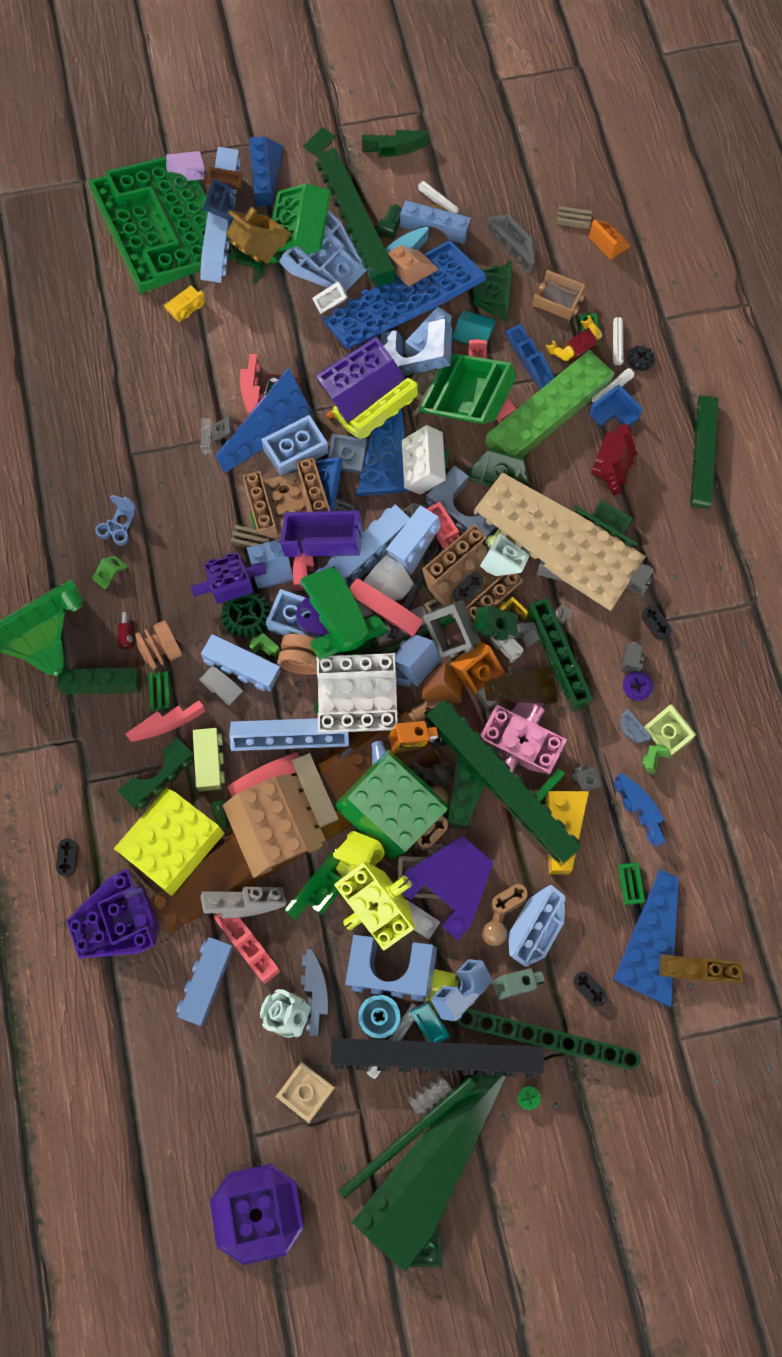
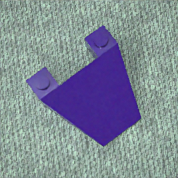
M461 836L409 868L403 875L408 878L403 885L410 880L412 886L402 893L411 900L423 885L427 886L454 909L442 923V927L459 940L472 924L493 861L466 838Z

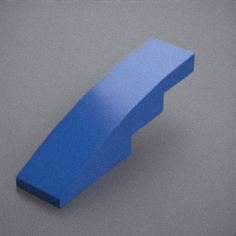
M522 324L505 332L521 363L541 390L555 378L541 351L537 350L532 338H528Z

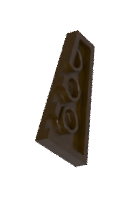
M552 666L489 679L484 682L486 701L554 704L557 702Z

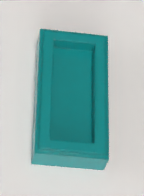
M429 1000L411 1009V1015L429 1042H442L450 1038L449 1031Z

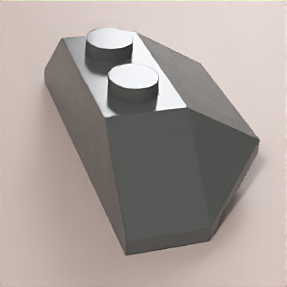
M509 214L488 218L486 230L531 275L535 262V239Z

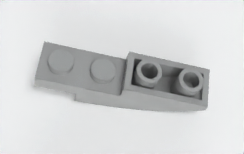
M244 887L242 892H202L201 894L203 913H221V918L253 916L273 911L286 905L283 887Z

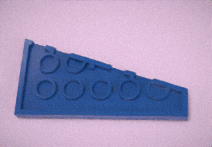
M289 368L283 372L281 378L273 384L272 389L267 395H264L247 416L244 423L236 429L235 434L230 440H227L215 455L223 472L226 473L262 450L263 438L308 415L311 418L314 417Z
M402 409L396 415L385 420L382 426L376 427L373 430L356 496L411 492L404 488L402 440L405 439Z
M660 869L613 980L667 1007H671L673 978L659 976L660 955L674 956L679 878Z

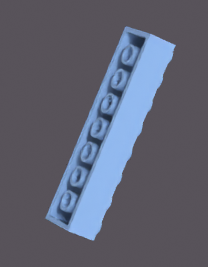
M218 147L215 168L240 172V170H237V168L240 169L241 158H238V150ZM231 189V197L234 202L233 209L236 204V197L234 196H236L237 190ZM208 212L201 256L200 280L221 283L222 276H226L228 249L230 247V238L226 233L232 222Z

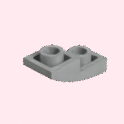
M211 666L199 679L227 705H230L243 691L214 666Z

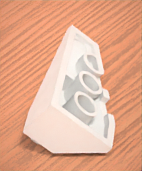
M388 554L385 555L363 581L394 601L402 600L414 586L404 566ZM356 602L362 613L363 618H366L373 614L371 611H369L361 604Z

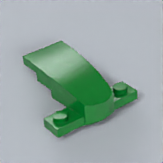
M335 566L301 578L300 584L310 596L309 602L320 615L319 621L330 633L310 642V647L319 660L338 652L356 650L367 640L386 633L387 627L378 615L367 619L363 618L350 589Z

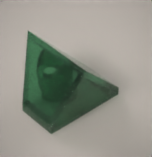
M438 1228L433 1238L410 1267H443Z

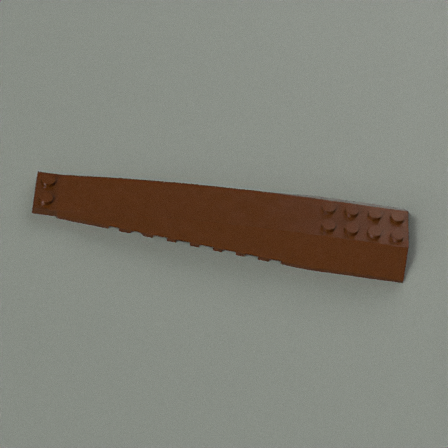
M397 706V723L414 722L404 710ZM391 730L354 732L348 737V747H333L314 763L332 805L371 768V744L373 742L382 741L386 751L389 749L392 752L388 736ZM429 741L424 748L395 754L420 779H423L441 766V762ZM335 808L334 810L339 820L321 828L326 841L353 825ZM232 831L209 851L172 896L165 890H162L150 898L153 911L171 935L185 924L191 923L206 914L203 913L202 892H242L244 887H250L260 882L263 878L275 873L283 866L308 853V851L271 867L272 871L253 878L234 831Z

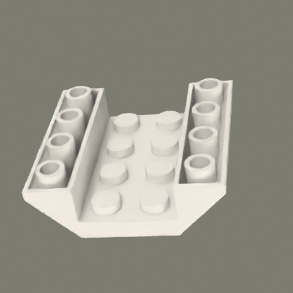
M395 653L328 656L321 660L317 657L318 733L392 730L394 725L397 724Z

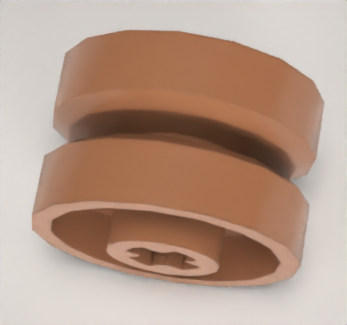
M300 634L285 635L281 643L283 651L279 653L278 665L287 671L298 674H316L317 655L310 647V642L315 640V638Z

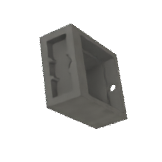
M463 599L433 610L423 616L441 658L445 656L453 658L459 655V651L464 650V653L475 649L474 645L480 642L477 632L474 631V625ZM451 613L454 614L466 642L453 648L449 647L438 621V618Z

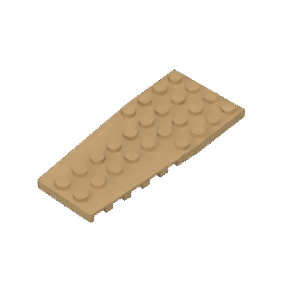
M501 473L474 511V514L479 513L486 518V523L490 526L494 524L498 527L502 535L505 537L508 535L516 541L515 545L519 548L523 546L530 551L529 555L535 560L537 558L545 563L544 566L559 578L610 611L627 587L638 566L646 557L636 549L624 544L617 537L609 535L608 531L600 526H596L593 522L504 473Z

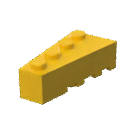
M549 791L546 796V806L551 810V815L556 820L559 819L565 825V830L579 840L589 791ZM548 854L549 875H569L573 869L575 855L560 867Z

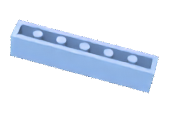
M318 718L236 721L230 724L231 751L349 746L348 732L318 733Z

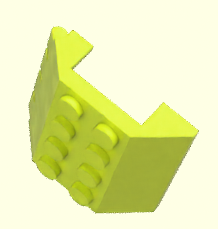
M409 378L405 379L348 423L341 416L336 406L333 407L332 412L346 431L359 439L366 438L372 430L382 426L385 420L396 415L403 406L410 404L418 396L417 383Z

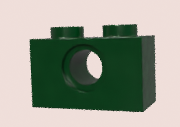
M491 606L476 608L474 631L481 632L482 636H495L497 640L507 641L508 638L516 637L518 614Z

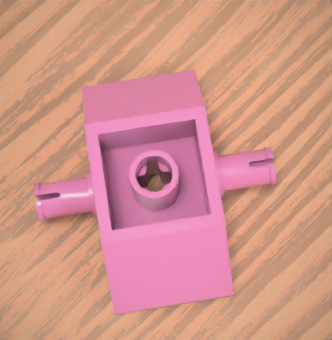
M496 705L481 734L483 742L487 746H491L498 752V755L506 758L505 762L510 766L512 773L518 764L531 771L550 774L567 739L537 725L544 713L542 707H540L536 714L539 706L533 705L528 718L525 719ZM521 739L525 741L523 744L519 743Z

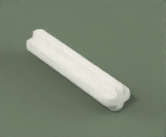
M422 181L418 185V189L442 209L455 214L459 213L457 206L428 183Z
M616 317L613 321V364L620 366L623 364V319Z
M630 368L625 370L592 397V402L595 403L618 384L622 387L634 377V372Z

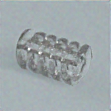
M437 1075V1084L429 1081L430 1089L422 1086L423 1094L416 1091V1099L412 1096L408 1097L409 1103L419 1119H421L420 1114L425 1116L428 1113V1108L432 1110L435 1107V1103L439 1104L442 1098H446L449 1093L453 1092L445 1078L443 1079Z

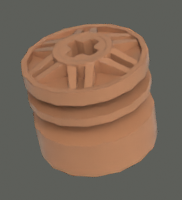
M165 620L153 625L154 635H151L147 629H144L147 636L145 639H142L139 632L135 634L137 646L145 662L151 666L152 670L157 668L153 661L158 658L162 666L164 665L163 655L166 654L170 661L182 656Z

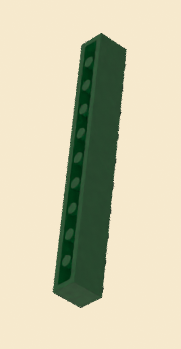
M336 148L317 153L316 169L318 172H321L323 183H326V188L331 191L334 207H338L339 217L344 220L346 232H350V240L352 244L355 243L356 253L362 258L363 268L368 270L367 274L370 282L373 281L376 288L395 282V269Z
M444 700L426 714L425 721L431 727H436L438 735L560 867L564 865L580 850V841L573 834L570 835L565 830V825L551 815V810L537 800V795L531 789L528 790L523 785L524 781L510 771V766L496 756V751L491 746H486L482 736L477 731H472L469 727V722L464 717L460 718L455 707L451 703L447 704Z

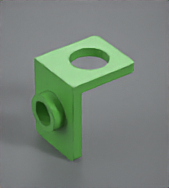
M116 556L103 558L92 579L102 588L108 589L116 572L124 570L128 566ZM111 561L118 563L120 566L114 565Z

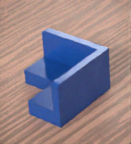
M618 384L592 404L589 415L600 427L612 418H615L621 425L627 424L629 428L639 420L643 408Z

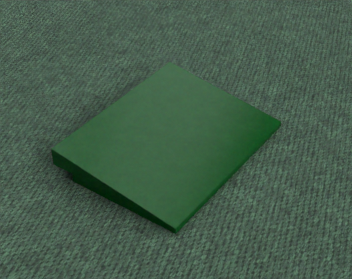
M166 157L105 171L104 177L89 180V190L139 294L201 271V256L208 211L203 210L207 196L198 180L187 181V178L179 173L168 172ZM230 244L228 261L236 258V254Z

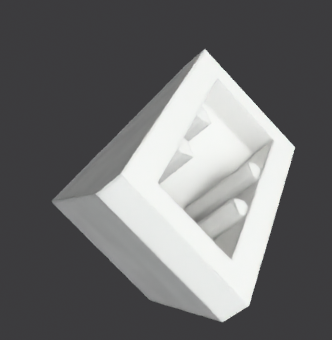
M338 281L312 299L320 314L344 303L348 297L340 281Z

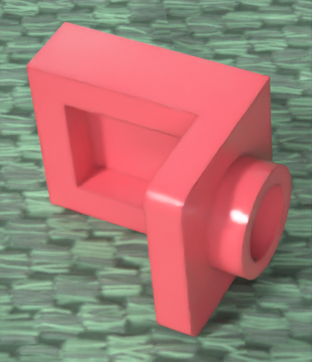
M480 339L470 340L468 356L487 359V341Z

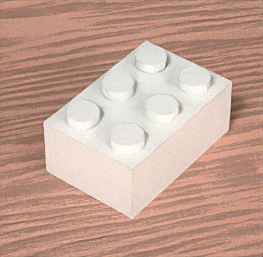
M426 425L402 440L405 489L421 495L446 480L443 432Z

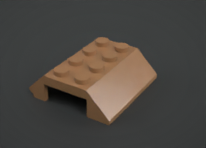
M291 773L272 777L243 790L223 804V808L253 878L272 871L271 867L306 851L311 853L320 849L323 846L322 843L326 841L321 828L315 829V826L319 824L313 810L307 811V808L311 806L305 792L299 793L303 787L298 776L292 777Z

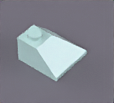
M499 533L480 567L487 573L495 576L521 573L530 556V552L522 547L519 548L515 545V542Z

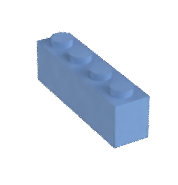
M210 937L207 942H203L200 949L202 956L200 961H196L193 966L192 972L194 976L192 981L189 980L184 990L186 996L184 1001L181 1000L176 1010L179 1013L178 1018L201 1027L204 1026L234 949L232 945Z

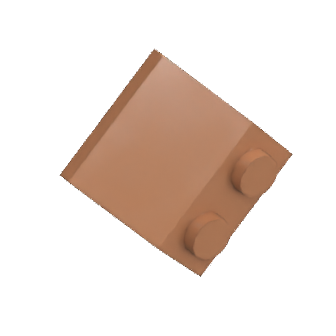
M401 245L387 253L395 269V274L408 287L438 270L418 250Z

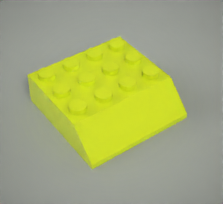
M166 788L115 846L114 850L172 896L225 833L216 823L176 792Z

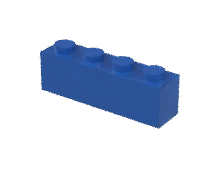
M266 136L249 138L255 204L256 207L272 206L284 147Z

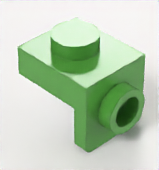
M661 744L649 745L648 755H644L643 766L648 774L655 775L659 757H671L669 748Z

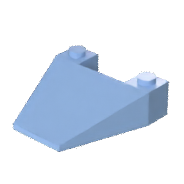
M329 210L321 251L310 253L307 256L299 247L288 249L279 261L290 274L327 288L340 281L345 292L367 270L363 268L361 258L357 255L356 249L343 225Z

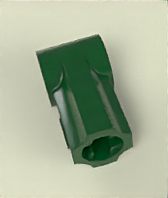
M390 205L383 219H380L377 225V234L390 239L395 237L402 211L399 205Z

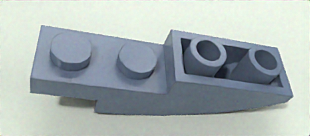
M307 949V954H303L302 967H306L305 975H301V988H304L305 993H312V997H308L311 1018H307L306 1031H310V1036H319L320 1015H328V993L318 960L312 950Z

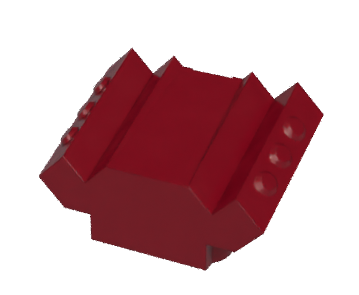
M627 424L618 426L615 433L607 431L591 472L592 475L601 478L607 483L613 496L622 493L620 485L626 483L625 479L629 468L634 465L631 457L637 455L634 439Z

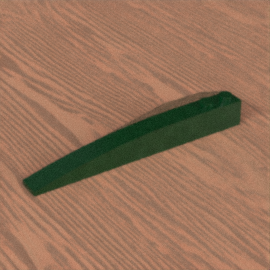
M478 1071L472 1078L476 1086L428 1127L351 1222L404 1272L408 1270L433 1238L440 1218L445 1213L446 1205L456 1189L455 1186L458 1179L462 1176L475 1148L476 1140L485 1126L484 1123L488 1114L493 1109L494 1101L507 1078L504 1077V1072H496V1076H483V1071Z

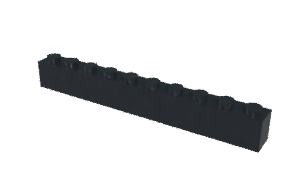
M332 1038L330 1065H335V1069L347 1070V1066H356V1070L369 1071V1067H377V1071L390 1072V1067L398 1068V1072H411V1068L419 1069V1073H432V1069H439L441 1074H453V1070H462V1075H474V1071H483V1076H496V1072H504V1077H517V1073H525L527 1078H538V1074L544 1073V1047Z

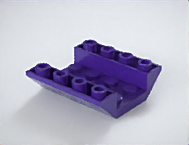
M377 337L368 340L314 375L320 386L325 389L335 403L346 423L359 416L405 380L394 359Z

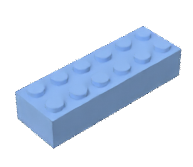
M396 504L392 508H387L381 518L372 521L369 528L365 532L362 531L360 556H333L324 568L321 567L316 572L335 566L348 588H350L355 578L361 579L388 554V546L410 518Z

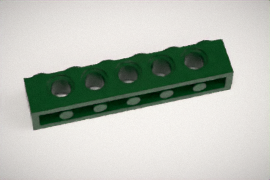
M548 598L530 603L527 610L532 623H535L541 638V645L571 712L590 706L593 698Z

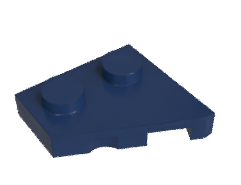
M213 178L203 210L233 222L234 218L228 214L229 210L234 211L230 185Z

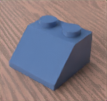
M281 539L247 547L251 566L263 562L267 573L254 577L257 589L293 581L289 558L285 557L280 545Z

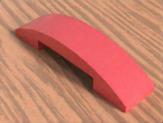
M298 752L284 756L239 778L227 786L231 796L233 797L237 793L275 776L291 773L292 777L297 775L292 760L300 756Z

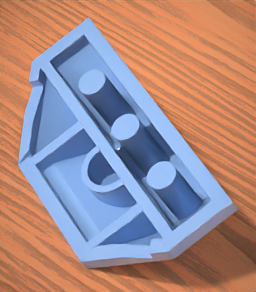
M552 885L547 886L527 900L508 934L510 956L524 967L545 958L564 924V902L566 896Z

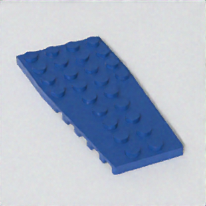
M449 240L424 254L437 267V271L409 287L395 274V282L375 287L370 291L367 289L363 290L361 297L356 300L353 298L347 300L348 305L341 309L336 307L333 309L334 313L327 318L323 315L322 320L345 349H349L420 314L433 310L435 307L485 281V274Z

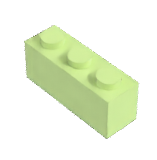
M216 728L193 730L196 788L199 792L222 790V783H225L224 771L221 772V764H224L223 752L220 753L219 746L223 745L222 734H218Z

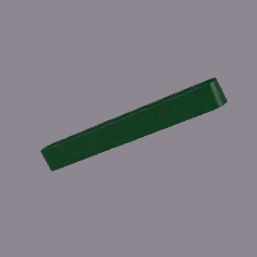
M466 1009L464 1012L471 1016L470 1024L465 1025L461 1022V1019L456 1020L457 1025L466 1030L534 1047H544L546 1050L625 1070L635 1069L641 1062L638 1052L632 1049L472 1009ZM483 1018L491 1021L492 1026L489 1030L482 1028L481 1020ZM508 1023L511 1026L512 1032L510 1035L502 1032V1024ZM524 1028L531 1030L532 1037L530 1040L522 1037V1030ZM545 1033L552 1036V1043L550 1045L544 1044L542 1040ZM565 1038L572 1041L573 1047L571 1050H566L563 1047ZM586 1043L590 1044L593 1048L591 1055L584 1053L583 1047ZM606 1049H610L613 1052V1059L611 1061L607 1060L604 1056ZM627 1054L632 1055L634 1058V1063L631 1066L625 1062Z

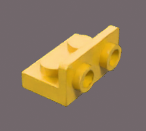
M189 286L165 304V309L180 322L188 318L193 311L203 306L205 303L204 293L202 291L197 292L192 286Z

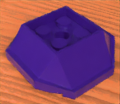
M273 1164L228 1173L210 1200L216 1246L242 1265L287 1255L304 1228L296 1181ZM254 1208H258L262 1212V1218L259 1221L251 1218V1211Z

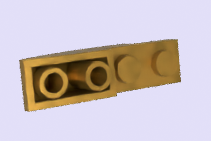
M660 955L659 976L692 981L743 983V963L709 958L698 959Z

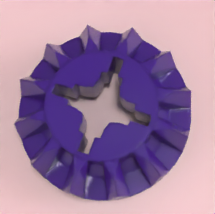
M640 671L627 674L622 682V690L625 692L626 697H630L633 701H642L648 698L653 691L651 678ZM635 681L638 685H643L640 688V692L636 688H631L635 685Z

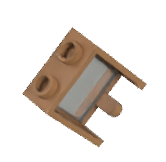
M547 270L544 282L540 283L538 293L534 295L532 307H538L568 319L570 322L572 316H576L580 308L578 306L579 302L582 303L586 296L584 292L585 284Z

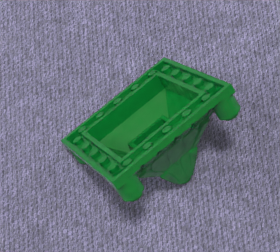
M67 580L0 619V653L24 659L47 675L52 674L56 676L63 672L62 667L65 666L61 641L65 614L63 611L66 609V611L71 610L74 612L83 607L82 602L84 601L74 582Z

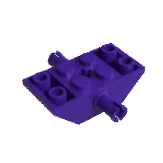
M230 553L225 558L211 559L206 564H203L208 579L205 582L191 585L194 598L208 592L213 593L216 603L219 604L253 593L250 582L251 578L267 573L263 562L247 568L246 566L244 567L239 553Z

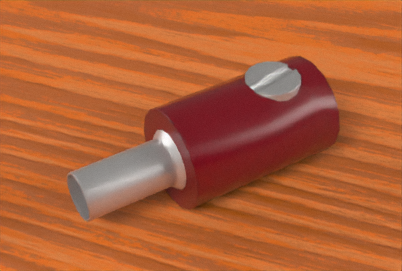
M122 612V623L118 624V647L121 649L133 647V627L129 623L128 612Z

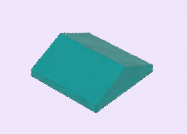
M463 310L457 321L452 340L469 345L470 340L480 339L486 340L488 344L496 320Z

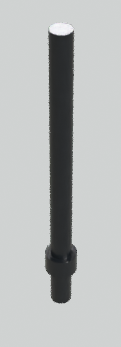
M435 544L430 554L426 556L423 568L437 556L440 550L439 545ZM421 570L403 605L407 610H410L425 580L423 570ZM393 626L388 636L391 639H395L400 628Z

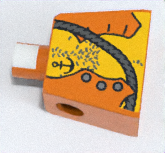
M425 721L395 724L388 735L392 753L396 754L424 748L429 740L437 739L436 727L427 728Z

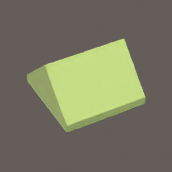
M672 704L644 727L656 744L669 748L671 755L690 743L696 736L695 732Z

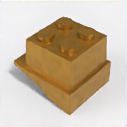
M253 207L249 209L247 214L229 210L228 214L234 218L226 233L231 238L230 243L238 247L246 255L249 254L259 263L262 260L268 264L278 248H283L291 235L289 231L270 217L257 214V210Z

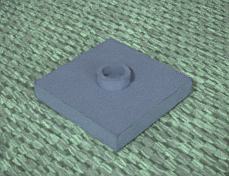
M332 434L328 459L340 457L343 459L342 472L361 474L364 467L368 439Z

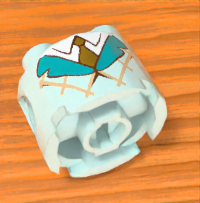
M278 989L274 991L276 993L273 995L269 994L263 1002L260 1011L263 1027L283 1037H299L307 1022L311 1010L310 1006L306 1004L304 999L286 990Z

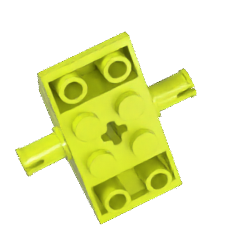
M364 861L334 884L355 912L344 919V925L346 926L352 922L347 927L351 931L363 922L381 948L386 950L415 928L410 906L401 894L412 886L410 880L403 885L408 878L402 876L393 884L384 871Z

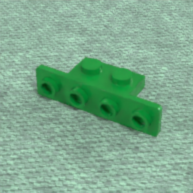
M337 848L328 855L326 861L315 871L314 875L301 888L297 896L289 902L285 912L293 920H296L307 906H310L322 915L340 893L334 885L342 879L335 874L336 867L341 861L333 856Z

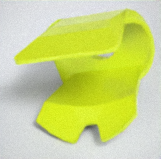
M351 831L347 834L345 842L333 853L334 858L341 860L336 870L342 877H345L364 861L376 866V863L383 859L385 852L379 841Z

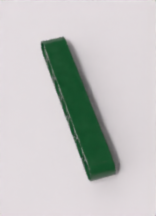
M699 395L690 507L710 509L718 397Z

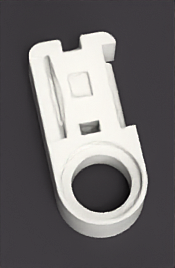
M493 636L489 637L490 642L497 649L500 648L505 656L510 659V663H513L522 655L523 648L514 639L508 638L507 641L495 640Z

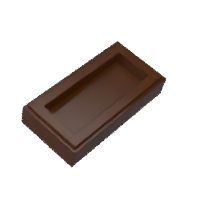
M209 167L206 184L211 185L214 178L230 185V189L241 190L243 172Z

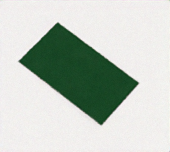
M322 127L302 147L317 156V153H320L336 136Z

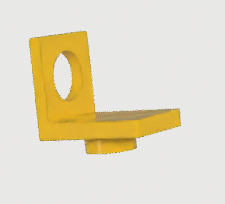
M513 597L507 602L503 601L497 607L505 611H509L512 608L524 621L527 619L528 611Z

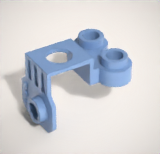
M111 495V501L116 504L118 509L112 521L108 520L107 523L97 525L96 534L103 540L108 539L112 535L114 542L119 546H123L129 540L127 530L135 516L134 510H136V506L130 498ZM119 516H127L128 521L125 524H119L117 522ZM120 537H124V540L118 541Z

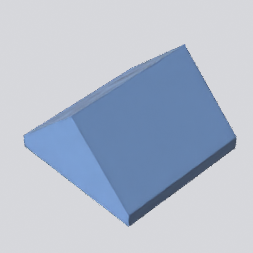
M416 634L411 636L395 653V667L416 686L441 661L434 641Z

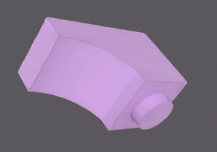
M200 151L166 155V168L168 172L179 173L185 176L187 181L204 179V164Z

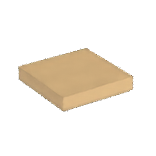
M301 1062L276 1097L306 1122L310 1123L335 1088Z

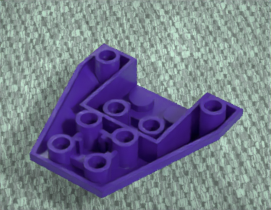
M128 868L109 877L66 920L78 959L139 954L156 945L159 925L147 890Z

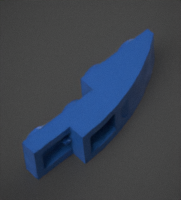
M622 773L618 774L614 785L617 792H621L624 808L629 810L630 814L639 813L638 820L647 831L646 837L648 842L653 844L654 848L661 846L666 841L658 826L664 821L659 809L637 783Z

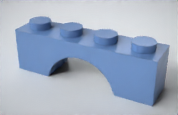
M405 200L400 214V227L414 231L423 226L435 227L441 230L448 240L465 244L470 230V217Z

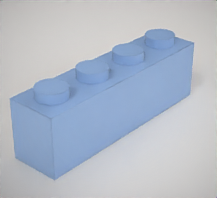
M213 634L201 652L205 664L209 666L215 665L221 668L220 670L225 674L231 675L232 673L238 676L237 678L244 683L249 681L255 684L254 686L261 691L267 690L271 692L281 673L280 666Z

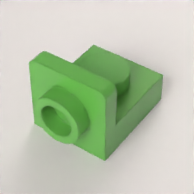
M264 633L254 637L250 642V650L253 654L261 648L268 656L272 655L275 659L279 656L280 648Z

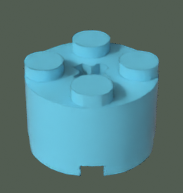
M372 996L366 999L359 1009V1025L362 1031L370 1038L386 1039L399 1026V1008L395 1001L388 996ZM382 1012L385 1020H380L379 1023L375 1022L376 1017L374 1014Z

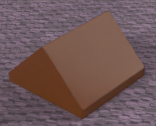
M446 662L425 677L422 699L444 700L445 702L460 704L462 681Z

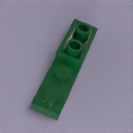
M395 130V135H362V152H378V158L409 154L428 145L429 131Z

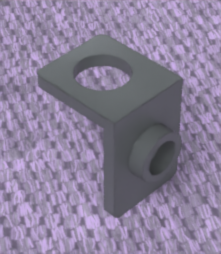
M228 416L213 424V441L216 442L229 434L233 436L236 432L234 424L239 427L243 423Z

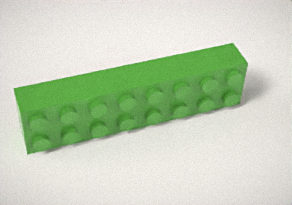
M588 350L487 433L485 445L488 448L523 458L589 403L595 394L612 382L614 372L594 353Z

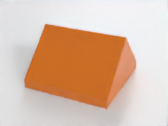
M594 219L589 238L610 260L631 246L609 222Z

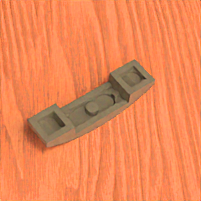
M308 753L292 760L320 828L339 820L311 754Z

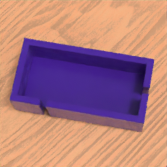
M360 511L285 512L280 543L285 557H302V553H305L306 557L360 556L363 530Z

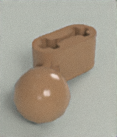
M441 786L430 787L448 803V793ZM443 815L415 842L418 849L428 850L446 831L448 822ZM438 822H440L442 824L440 828L435 830L434 833L428 838V843H425L423 845L421 843L422 838L427 837L428 834L434 829L435 825Z
M513 885L493 898L491 908L493 912L492 919L482 929V938L488 945L499 946L506 941L507 929L503 925L504 917L526 902L527 889L523 885ZM515 892L522 894L521 899L518 896L514 897ZM497 904H505L504 909H502L501 907L497 908Z

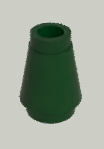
M227 800L211 803V812L216 824L221 829L230 828L229 819L223 808V804Z

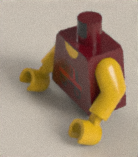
M587 316V321H581L585 330L570 339L562 348L557 346L556 341H551L552 344L546 345V348L550 355L555 354L562 360L572 364L588 350L591 351L598 346V340L602 337V333L591 317Z

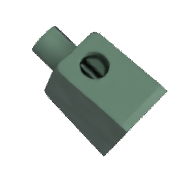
M530 968L502 975L493 980L492 983L497 1000L501 1001L536 990L537 985L544 983L542 972L533 973Z

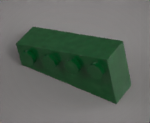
M458 755L447 822L450 828L466 830L485 784Z

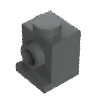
M640 563L626 588L643 597L653 580L651 577L654 571L653 568Z
M627 643L624 648L621 670L629 672L641 671L645 654L642 653L643 646L641 643Z

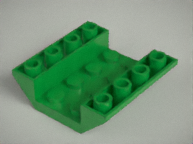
M305 183L278 191L272 220L289 231L291 235L283 248H278L268 264L279 262L281 251L298 246L306 254L321 251L331 198V191L329 189Z

